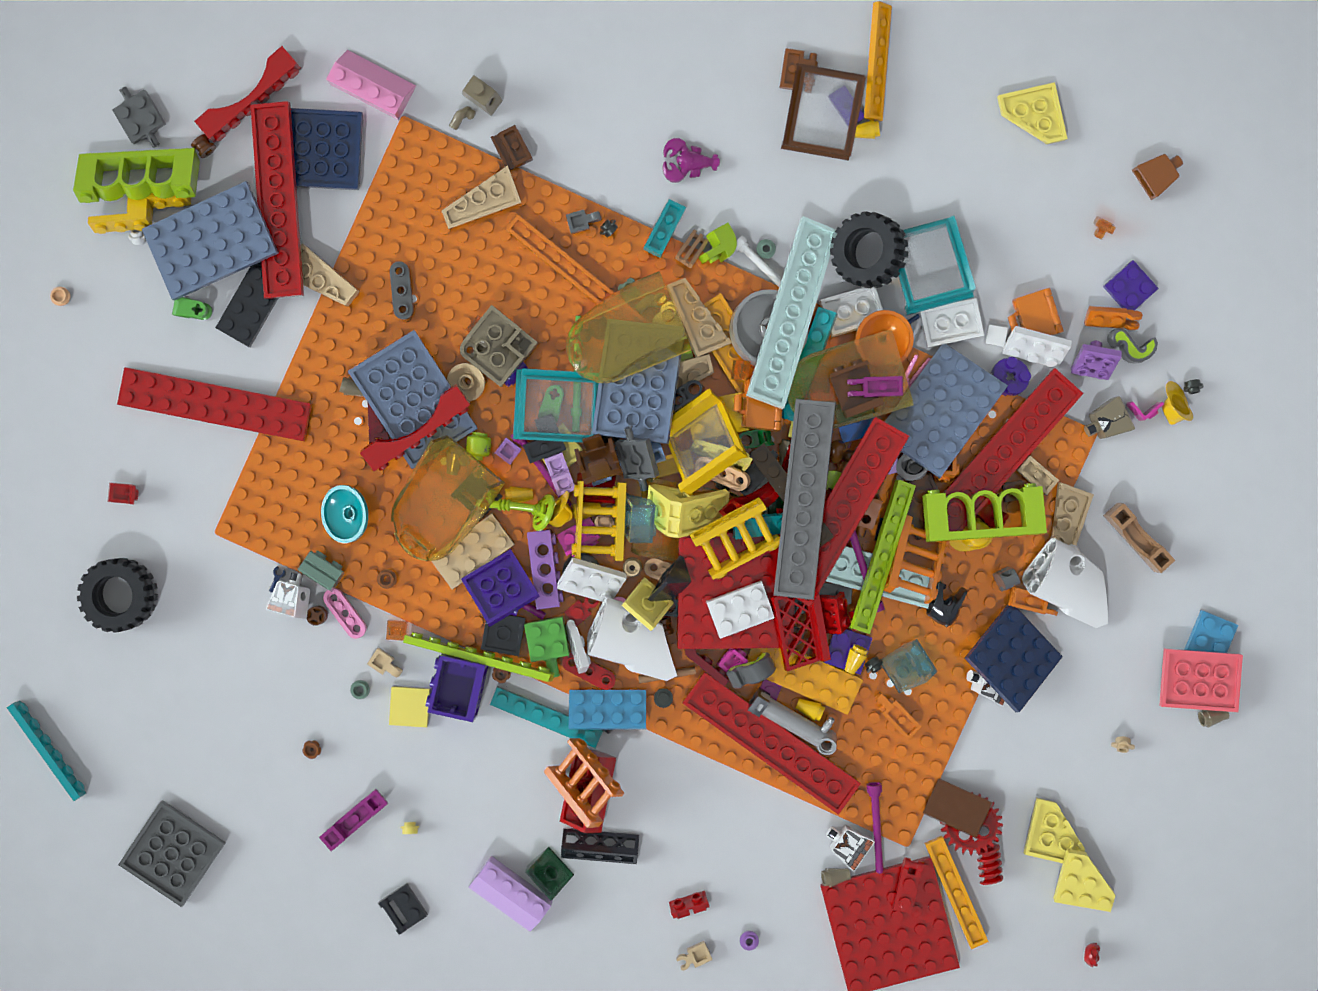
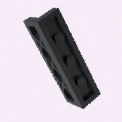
M563 828L561 858L637 864L639 835L612 832L584 833L577 829ZM567 835H574L578 840L575 843H567L566 837ZM594 837L597 842L591 845L587 844L585 839ZM610 838L613 839L616 842V844H614L613 846H607L604 843V841ZM626 840L635 841V847L626 848L623 843Z

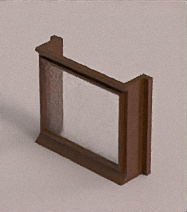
M796 63L781 149L849 161L866 80L865 75Z

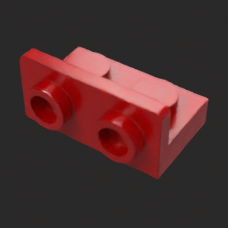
M839 592L836 596L819 595L826 633L842 634L850 625V618L847 615L848 602L844 592Z

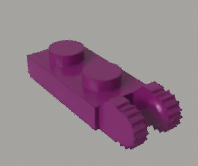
M903 376L863 377V379L847 380V384L850 385L863 384V391L848 392L849 397L903 396Z

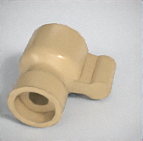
M635 557L628 558L623 564L626 579L628 576L635 577L639 575L642 570L640 560Z

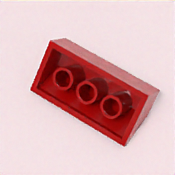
M590 750L598 757V761L602 766L608 769L609 774L613 778L616 757ZM578 755L571 763L570 779L583 764ZM589 769L576 784L577 789L581 793L594 778ZM600 783L587 798L592 808L606 791ZM564 799L559 822L584 833L602 832L603 823L599 827L587 828ZM606 802V804L603 806V808L599 811V817L603 820V822H604V817H605L607 802Z

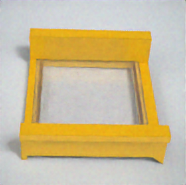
M710 388L673 414L668 445L683 480L678 484L681 492L684 491L692 496L694 491L742 458H748L724 402Z

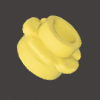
M404 822V826L400 827L402 834H418L419 826H416V822Z

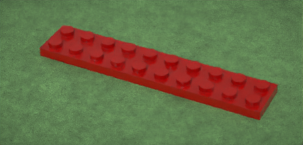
M288 101L250 105L257 204L278 250V254L261 261L264 298L304 296L291 104Z
M124 367L117 405L304 442L312 404L126 367Z
M1053 368L943 493H946L947 496L955 492H961L969 497L983 490L996 493L1084 393L1056 368ZM985 496L977 497L974 503L975 516L988 503L989 498ZM951 498L947 504L949 532L963 531L967 526L966 506L962 500Z
M876 417L873 419L824 505L823 522L834 535V538L819 550L814 600L796 599L810 607L812 606L908 441L909 435Z
M705 671L682 702V704L838 815L861 785L858 780L782 726L763 715L758 717L749 712V703L726 686L724 687Z

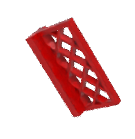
M819 594L811 607L803 602L800 605L795 603V598L792 597L789 599L783 596H772L771 600L784 670L788 672L818 661L825 662L831 660ZM786 599L788 603L782 611L779 609L778 600ZM792 604L798 607L794 617L787 614ZM802 610L807 614L804 623L797 620ZM785 616L792 619L787 629L782 626ZM795 623L802 626L797 636L790 632ZM805 629L810 631V637L807 642L801 639ZM789 634L795 637L790 648L786 646L785 642ZM799 641L805 644L800 654L794 651ZM810 647L813 649L814 657L807 659L804 655ZM793 652L798 655V658L794 664L790 665L789 658Z

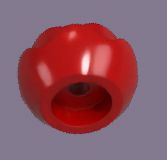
M1090 943L1085 948L1084 961L1090 967L1098 966L1100 947L1097 943Z

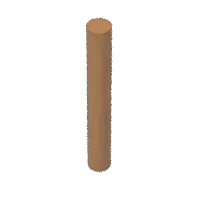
M695 667L676 670V677L696 674ZM647 675L638 676L639 684L661 680Z

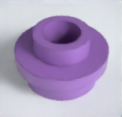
M745 931L740 936V945L745 950H754L759 944V938L753 931ZM748 938L753 940L751 944L746 943Z

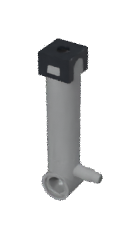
M760 687L749 700V712L758 717L763 715L816 746L821 754L830 755L835 752L837 735L830 729L835 721L834 718L830 717L820 727L770 698V693Z

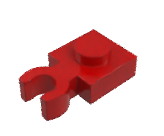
M585 597L583 603L578 599L564 613L578 626L591 615L588 609L596 607L599 603L598 600L591 604L588 601V597Z

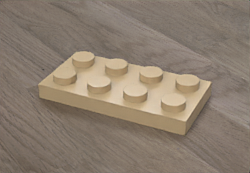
M492 513L429 559L450 588L454 589L462 583L461 578L497 558L515 544Z

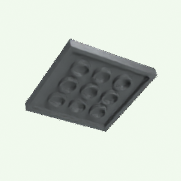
M162 800L118 865L180 907H183L226 842Z

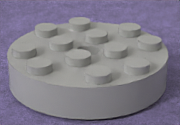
M761 290L750 294L736 307L731 316L729 334L732 345L738 355L750 365H756L766 332L765 326L769 323L778 293L777 290ZM807 332V335H806V338H805V341H804L803 348H804V346H805V344H806V341H807V338H808V332Z

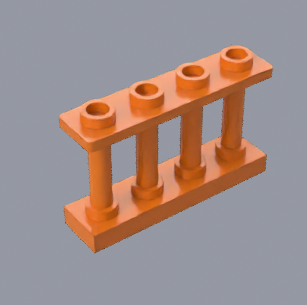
M907 515L883 591L891 593L895 588H905L926 595L924 603L929 604L937 597L938 589H936V586L942 577L940 568L941 564L943 565L945 562L946 554L944 551L950 541H937L936 552L911 545L907 541L909 535L913 534L926 538V532L923 529L914 527V524H911L913 517ZM908 551L933 559L932 570L905 562L906 560L903 559L904 553ZM905 569L930 577L928 587L902 580L899 577L900 570Z
M569 738L567 743L572 748L570 753L560 766H547L544 773L587 828L599 827L603 823V820L599 817V811L610 797H622L624 792L620 784L611 777L608 769L602 766L598 761V757L590 751L583 739ZM578 755L583 764L570 779L566 775V769ZM589 769L594 778L581 793L577 789L576 784ZM600 783L606 791L592 808L587 798Z

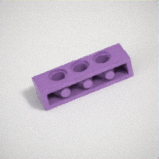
M551 529L527 532L533 586L540 596L535 599L536 610L560 607V602L564 600L562 590L557 589V583L561 575L560 571H556V564L559 563L558 552H554L553 545L556 544V535L551 532ZM544 544L548 547L549 552L547 555L539 553L538 548L540 545ZM542 564L550 565L551 572L549 574L541 572ZM551 583L553 585V592L546 593L543 590V585Z

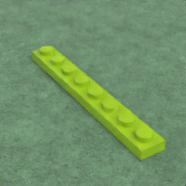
M895 480L850 625L852 629L867 634L871 632L916 487L915 485Z
M418 632L405 635L403 643L546 682L553 681L555 673L549 672L550 668L531 667L532 664L525 661L516 663L513 662V658L502 656L501 659L495 657V653L488 651L479 653L476 648L466 646L464 649L459 647L458 643L450 641L447 644L442 643L440 638H424L423 634Z

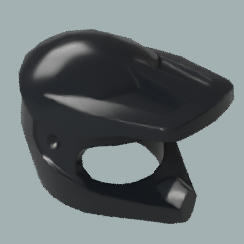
M939 581L936 589H938L937 597L929 603L928 609L926 608V614L938 624L949 627L958 618L960 607L968 590L961 587L955 596L951 595L948 599L943 600V590L946 589V584Z

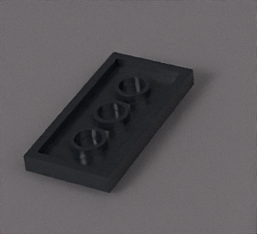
M256 263L250 266L215 327L247 347L252 346L279 299L264 298L261 265Z

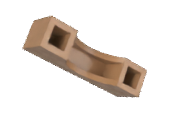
M1116 503L1103 515L1154 572L1162 573L1176 561L1162 545L1153 540L1138 523L1137 517L1124 503Z

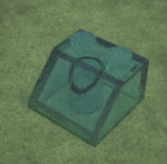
M626 494L625 537L629 543H653V536H656L654 519L658 516L657 506L650 499Z
M917 639L902 645L882 658V667L899 693L928 682L938 672Z

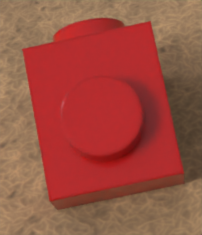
M109 482L107 502L134 505V500H138L139 490L136 489V485Z
M989 500L977 516L988 527L995 529L993 505ZM1002 512L1004 526L1006 520L1009 518V515L1005 512Z

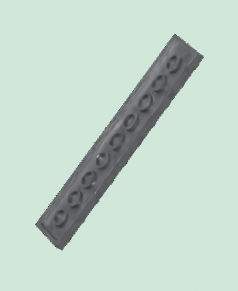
M796 399L774 596L814 600L836 406L834 402Z

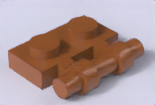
M785 48L779 88L792 90L796 63L818 67V62L816 61L817 54L810 53L809 59H804L805 51ZM807 74L804 77L805 93H812V87L815 85L813 74Z

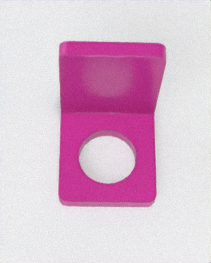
M1134 402L1126 403V406L1139 421L1153 418L1159 413L1157 410L1164 405L1163 402H1157L1145 413H1142Z

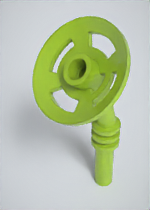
M547 494L535 505L512 502L510 499H499L498 501L477 500V507L497 508L499 511H510L513 509L532 512L534 530L542 531L548 525L553 515L555 499L553 495Z

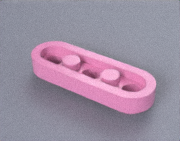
M337 588L332 592L327 590L323 596L324 603L351 638L357 639L362 637L366 633L367 626L343 592ZM333 594L337 595V601L332 600L331 596ZM343 610H348L349 615L344 616ZM355 625L360 626L359 632L354 630Z

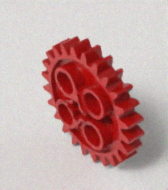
M992 802L991 809L982 826L986 827L989 833L986 836L979 834L976 841H974L972 836L967 840H962L959 837L961 831L940 822V824L945 825V827L941 828V832H947L943 837L944 840L950 838L948 845L955 844V851L962 848L963 855L968 850L970 856H972L973 851H976L979 856L981 849L987 853V846L994 848L992 841L999 842L996 835H1002V831L998 830V828L1003 827V824L998 822L1002 819V816H996L999 808L993 809L995 803Z

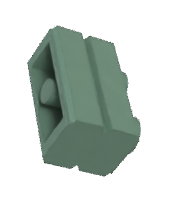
M318 550L315 553L310 551L298 568V571L332 592L344 575V571L341 570L343 566L335 561L332 563L325 560L327 556Z

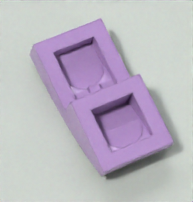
M562 451L544 458L557 495L560 496L566 491H573L574 482Z

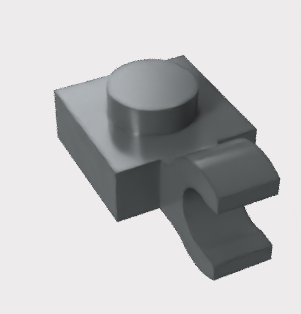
M583 209L566 214L571 234L590 229L589 223L602 220L599 211L586 215Z

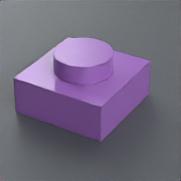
M505 438L495 454L511 465L522 449L508 438Z

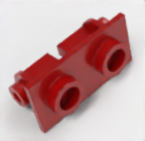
M705 891L696 892L669 902L673 919L689 916L690 909H693L694 914L707 911L706 908H710Z

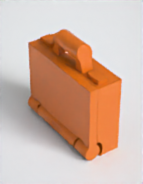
M1050 288L1012 300L1016 311L1008 317L1012 331L1015 326H1018L1015 317L1017 316L1022 328L1048 335L1064 332Z
M751 380L745 381L744 393L734 396L733 411L742 414L741 428L780 431L782 409L746 396Z

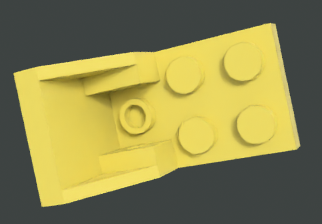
M658 484L649 485L646 521L668 537L681 538L689 536L694 531L722 517L718 511L729 502L730 492L723 489L690 496L684 491L681 492L678 488Z

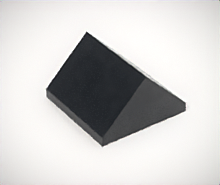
M680 555L662 574L648 598L649 601L674 600L692 582L683 556Z

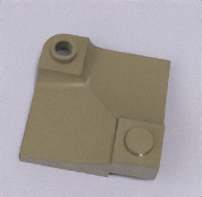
M491 305L461 343L460 353L467 361L502 387L539 343ZM469 347L474 348V351L471 354L467 352V349Z

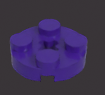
M1015 357L1000 360L991 371L994 377L1008 385L1002 394L1005 396L1019 395L1027 388L1031 379V373L1027 366ZM1006 373H1012L1014 375V381L1012 379L1008 381V375Z

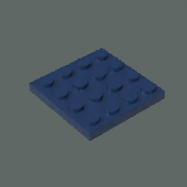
M291 108L296 187L359 190L363 113Z
M1007 605L966 655L965 659L1015 712H1020L1063 656L1017 607Z

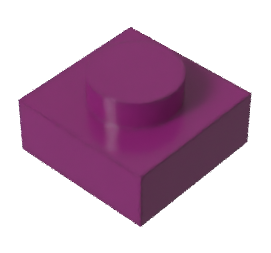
M767 679L763 680L760 688L770 693V698L777 700L782 686Z

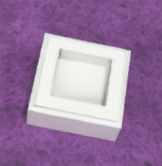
M988 325L984 344L1005 347L1008 328Z

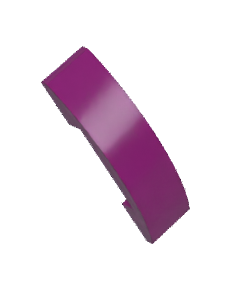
M375 789L319 837L320 840L332 852L372 816L388 804L387 800Z

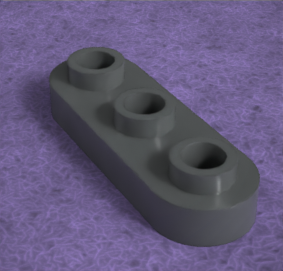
M395 262L390 267L393 311L399 319L407 320L414 313L410 269L403 262ZM402 268V273L396 274V270ZM400 287H404L402 294L398 293ZM402 306L406 307L405 313L400 312Z

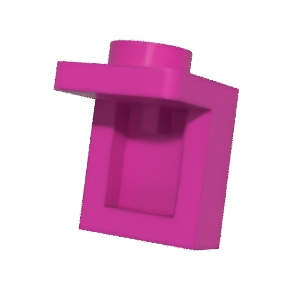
M740 648L736 650L729 649L717 665L727 672L733 666L747 663L748 660L745 658L747 654Z

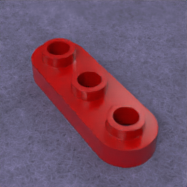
M570 652L569 656H564L562 664L568 672L603 690H609L615 685L616 677L612 671L591 661L589 668L592 669L593 673L591 675L586 674V672L579 674L576 664L570 666L568 663L570 659L574 660L572 652ZM608 677L610 682L605 684L602 679Z

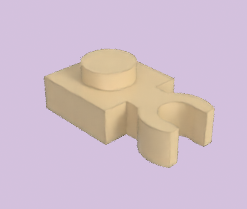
M705 941L687 948V955L680 954L676 957L677 962L680 960L686 961L681 966L682 971L687 970L692 963L696 968L712 960Z

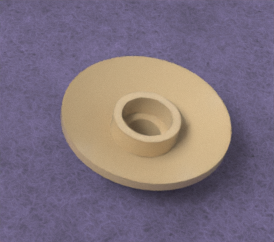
M470 363L458 364L448 374L447 381L451 387L457 384L469 401L477 399L483 393L485 378L483 373ZM465 378H469L471 383L467 384Z

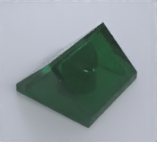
M547 847L529 863L525 871L550 900H553L574 876L572 871L550 847Z

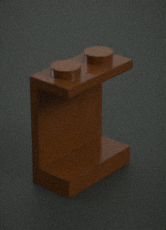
M861 358L850 362V367L844 368L842 365L832 369L833 373L829 374L845 419L884 404L882 397L848 396L850 391H863V384L850 385L847 384V380L871 377L867 364H869L868 360L862 361Z

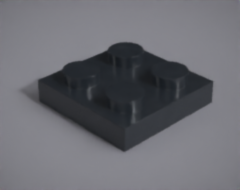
M509 615L490 627L485 622L481 650L519 656L526 618Z

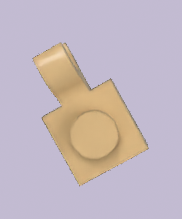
M377 648L367 665L382 675L387 671L397 678L403 672L401 668L392 664L395 658L380 648Z

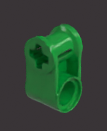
M754 429L739 434L740 439L743 435L750 437V444L744 446L746 449L759 447L763 443L766 446L775 445L771 438V432L767 430Z

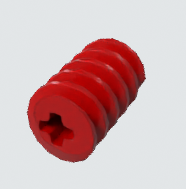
M993 843L994 848L987 846V853L983 849L980 850L982 857L978 858L977 862L983 863V865L978 866L979 870H984V872L978 874L979 877L985 879L979 882L982 885L996 884L1004 879L1001 874L1003 868L1000 867L1002 861L999 859L1001 857V853L998 852L1000 850L999 844Z

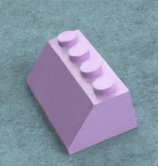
M492 856L469 885L471 890L528 931H531L542 920L553 901Z

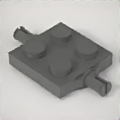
M122 87L119 91L125 100L122 104L112 109L113 113L131 143L136 144L140 140L148 138L152 147H157L160 143L154 134L159 128L166 125L161 114L146 90L131 96L127 87Z
M629 426L624 428L627 439L614 442L624 479L632 478L638 480L640 490L646 491L648 490L646 478L657 477L659 475L650 438H635L632 427Z

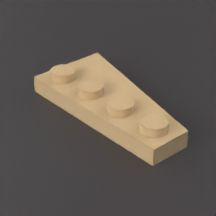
M506 166L442 210L448 229L521 203L509 167Z
M301 244L303 285L345 306H349L360 291L305 244Z
M686 278L666 286L696 358L732 343L729 337L727 338L722 331L721 326L711 316L707 307L700 301L699 296Z
M709 353L697 358L692 357L680 361L677 389L691 380L700 381L714 373Z
M1058 482L1052 538L1068 545H1077L1094 494Z

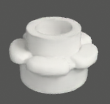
M131 230V233L128 235V239L134 245H140L147 241L143 231Z

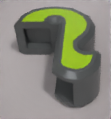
M1124 328L1112 330L1107 336L1110 347H1119L1123 360L1128 363H1141L1150 359L1157 350L1158 342L1156 337L1151 338L1138 347Z
M764 652L755 661L731 667L726 674L732 687L738 689L746 684H756L767 679L775 672L776 667L770 654Z

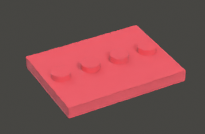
M1164 648L1159 706L1238 712L1243 655Z

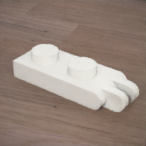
M568 620L565 628L578 673H584L591 664L590 657L585 653L584 638L580 636L575 622Z

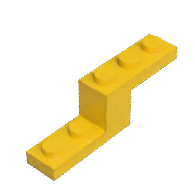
M151 193L148 197L140 200L128 198L126 214L89 216L88 225L94 233L99 234L116 231L125 232L128 230L142 231L143 228L152 225L153 208L164 209L165 207L180 208L190 206L191 197L176 198L174 195L163 199Z

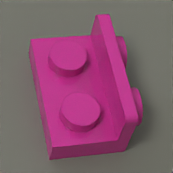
M591 517L582 521V526H595ZM576 525L556 535L566 556L569 554L572 557L575 556L572 555L571 549L572 543H575ZM582 534L581 545L594 546L598 544V539L601 538L600 534Z

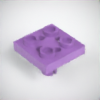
M1097 340L1092 341L1090 345L1083 344L1071 366V374L1109 380L1122 357V352L1103 348L1102 342Z

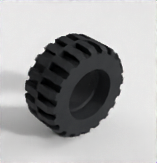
M864 211L861 212V215L857 213L851 215V220L845 219L842 222L843 226L841 228L837 227L835 231L837 235L835 238L832 237L831 243L834 245L833 248H830V255L834 256L831 259L832 265L837 267L835 271L838 275L842 276L843 280L853 285L871 289L872 287L880 288L883 284L888 285L892 282V277L897 278L900 275L899 269H904L906 265L903 262L904 257L908 258L909 252L905 251V247H908V240H905L903 237L906 234L904 230L900 229V225L882 214ZM871 232L878 233L883 242L882 255L875 265L869 268H862L856 259L857 245L865 235Z
M128 558L100 561L95 566H91L87 570L88 573L83 574L81 577L83 583L78 584L77 590L80 591L77 601L81 602V606L78 608L80 612H85L84 619L87 622L92 621L93 627L96 629L101 628L104 632L113 631V633L138 627L143 624V621L148 620L151 616L150 612L154 611L156 607L153 603L155 600H158V594H154V589L158 588L157 584H153L151 581L154 578L151 573L147 574V568L144 565H138L137 561L128 560ZM113 577L124 579L132 590L131 605L123 613L112 611L106 605L103 598L104 586Z

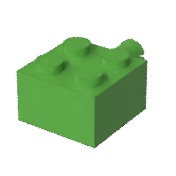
M564 615L525 622L524 627L531 662L543 660L546 662V667L550 668L549 672L555 673L554 677L560 676L557 659L558 657L570 655Z

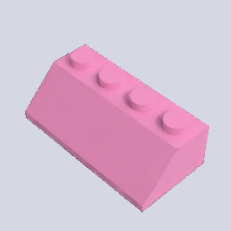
M349 50L335 61L326 78L330 85L397 120L400 119L416 88V85Z

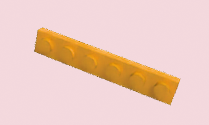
M877 1L873 2L864 118L880 122L883 121L892 6Z
M939 836L924 843L969 947L974 949L989 942L943 837Z

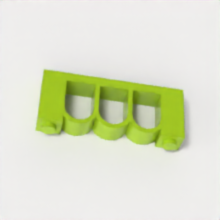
M195 148L79 154L73 192L80 203L99 202L100 198L104 201H115L122 198L125 194L133 200L144 199L151 193L163 199L174 195L176 198L196 197L200 159ZM173 168L172 175L167 181L155 183L157 169ZM146 169L145 176L141 182L133 185L129 184L130 170ZM104 171H118L116 181L110 185L102 186Z
M1036 483L1024 484V487L1020 489H1007L998 495L991 491L983 490L974 493L970 497L961 492H955L946 496V493H940V490H930L928 494L922 496L926 542L1047 533L1043 486L1036 487ZM1006 494H1012L1019 500L1022 527L1003 528L1001 503ZM985 496L992 502L995 529L976 530L974 503L977 497ZM951 498H958L964 502L968 531L949 532L947 504Z

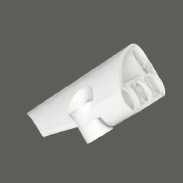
M1055 538L1050 539L1023 573L1022 581L1028 592L1059 607L1065 614L1090 626L1098 628L1108 624L1107 594L1102 570L1085 557L1076 545H1068Z
M605 597L588 632L587 654L623 664L632 672L667 681L676 677L677 672L670 654L663 624L659 622L650 631L621 606L623 604L622 601Z

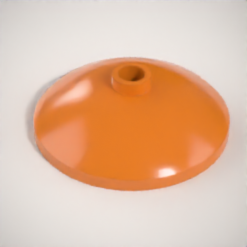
M879 310L865 317L858 326L855 337L856 348L864 361L868 360L871 366L877 368H891L902 363L910 354L914 341L913 331L907 319L901 314L890 310ZM880 335L885 336V340L883 342L879 341Z

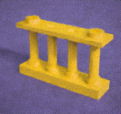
M578 481V484L574 485V496H577L576 534L575 543H572V555L581 560V553L610 554V556H613V560L623 561L626 483L616 482V486H613V488L584 487V481ZM583 495L612 496L615 498V506H612V508L583 507ZM582 514L612 515V517H615L614 525H611V527L582 526ZM582 534L611 535V537H614V544L610 546L581 545Z
M760 498L689 534L695 546H702L713 566V568L708 570L713 580L722 578L727 572L779 547L780 537L778 534L772 536L762 516L763 511L767 509ZM750 518H755L765 538L764 541L756 545L744 524ZM733 527L738 528L748 548L737 554L727 535L728 530ZM716 536H720L730 556V559L721 564L709 543L710 539Z

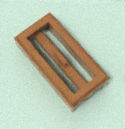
M695 229L675 257V259L689 268H692L709 242L707 238H703L704 235L701 233L700 235L696 234L697 231ZM692 239H696L685 257H681ZM701 242L702 245L691 262L687 261L698 243Z

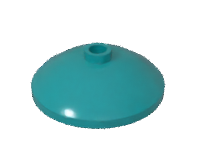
M335 486L327 492L322 502L321 518L323 526L329 536L340 543H350L358 540L365 532L368 524L369 515L366 501L362 494L352 486Z

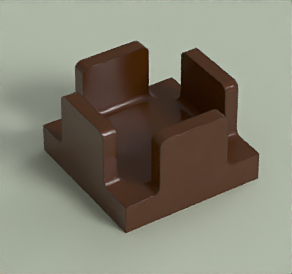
M596 434L582 439L585 450L579 451L578 448L574 449L584 484L622 473L615 443L612 438L608 439V443H604L601 434Z

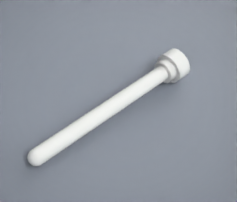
M742 235L737 240L735 250L747 255L780 287L782 279L749 248L748 240Z

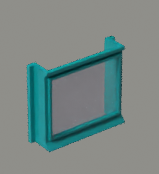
M954 215L904 230L906 236L903 238L908 240V247H905V251L909 253L908 258L904 257L903 262L906 265L904 269H899L900 275L898 277L906 301L904 308L906 315L974 297L973 292L976 286Z
M517 369L513 439L583 443L582 439L593 436L592 427L600 373Z

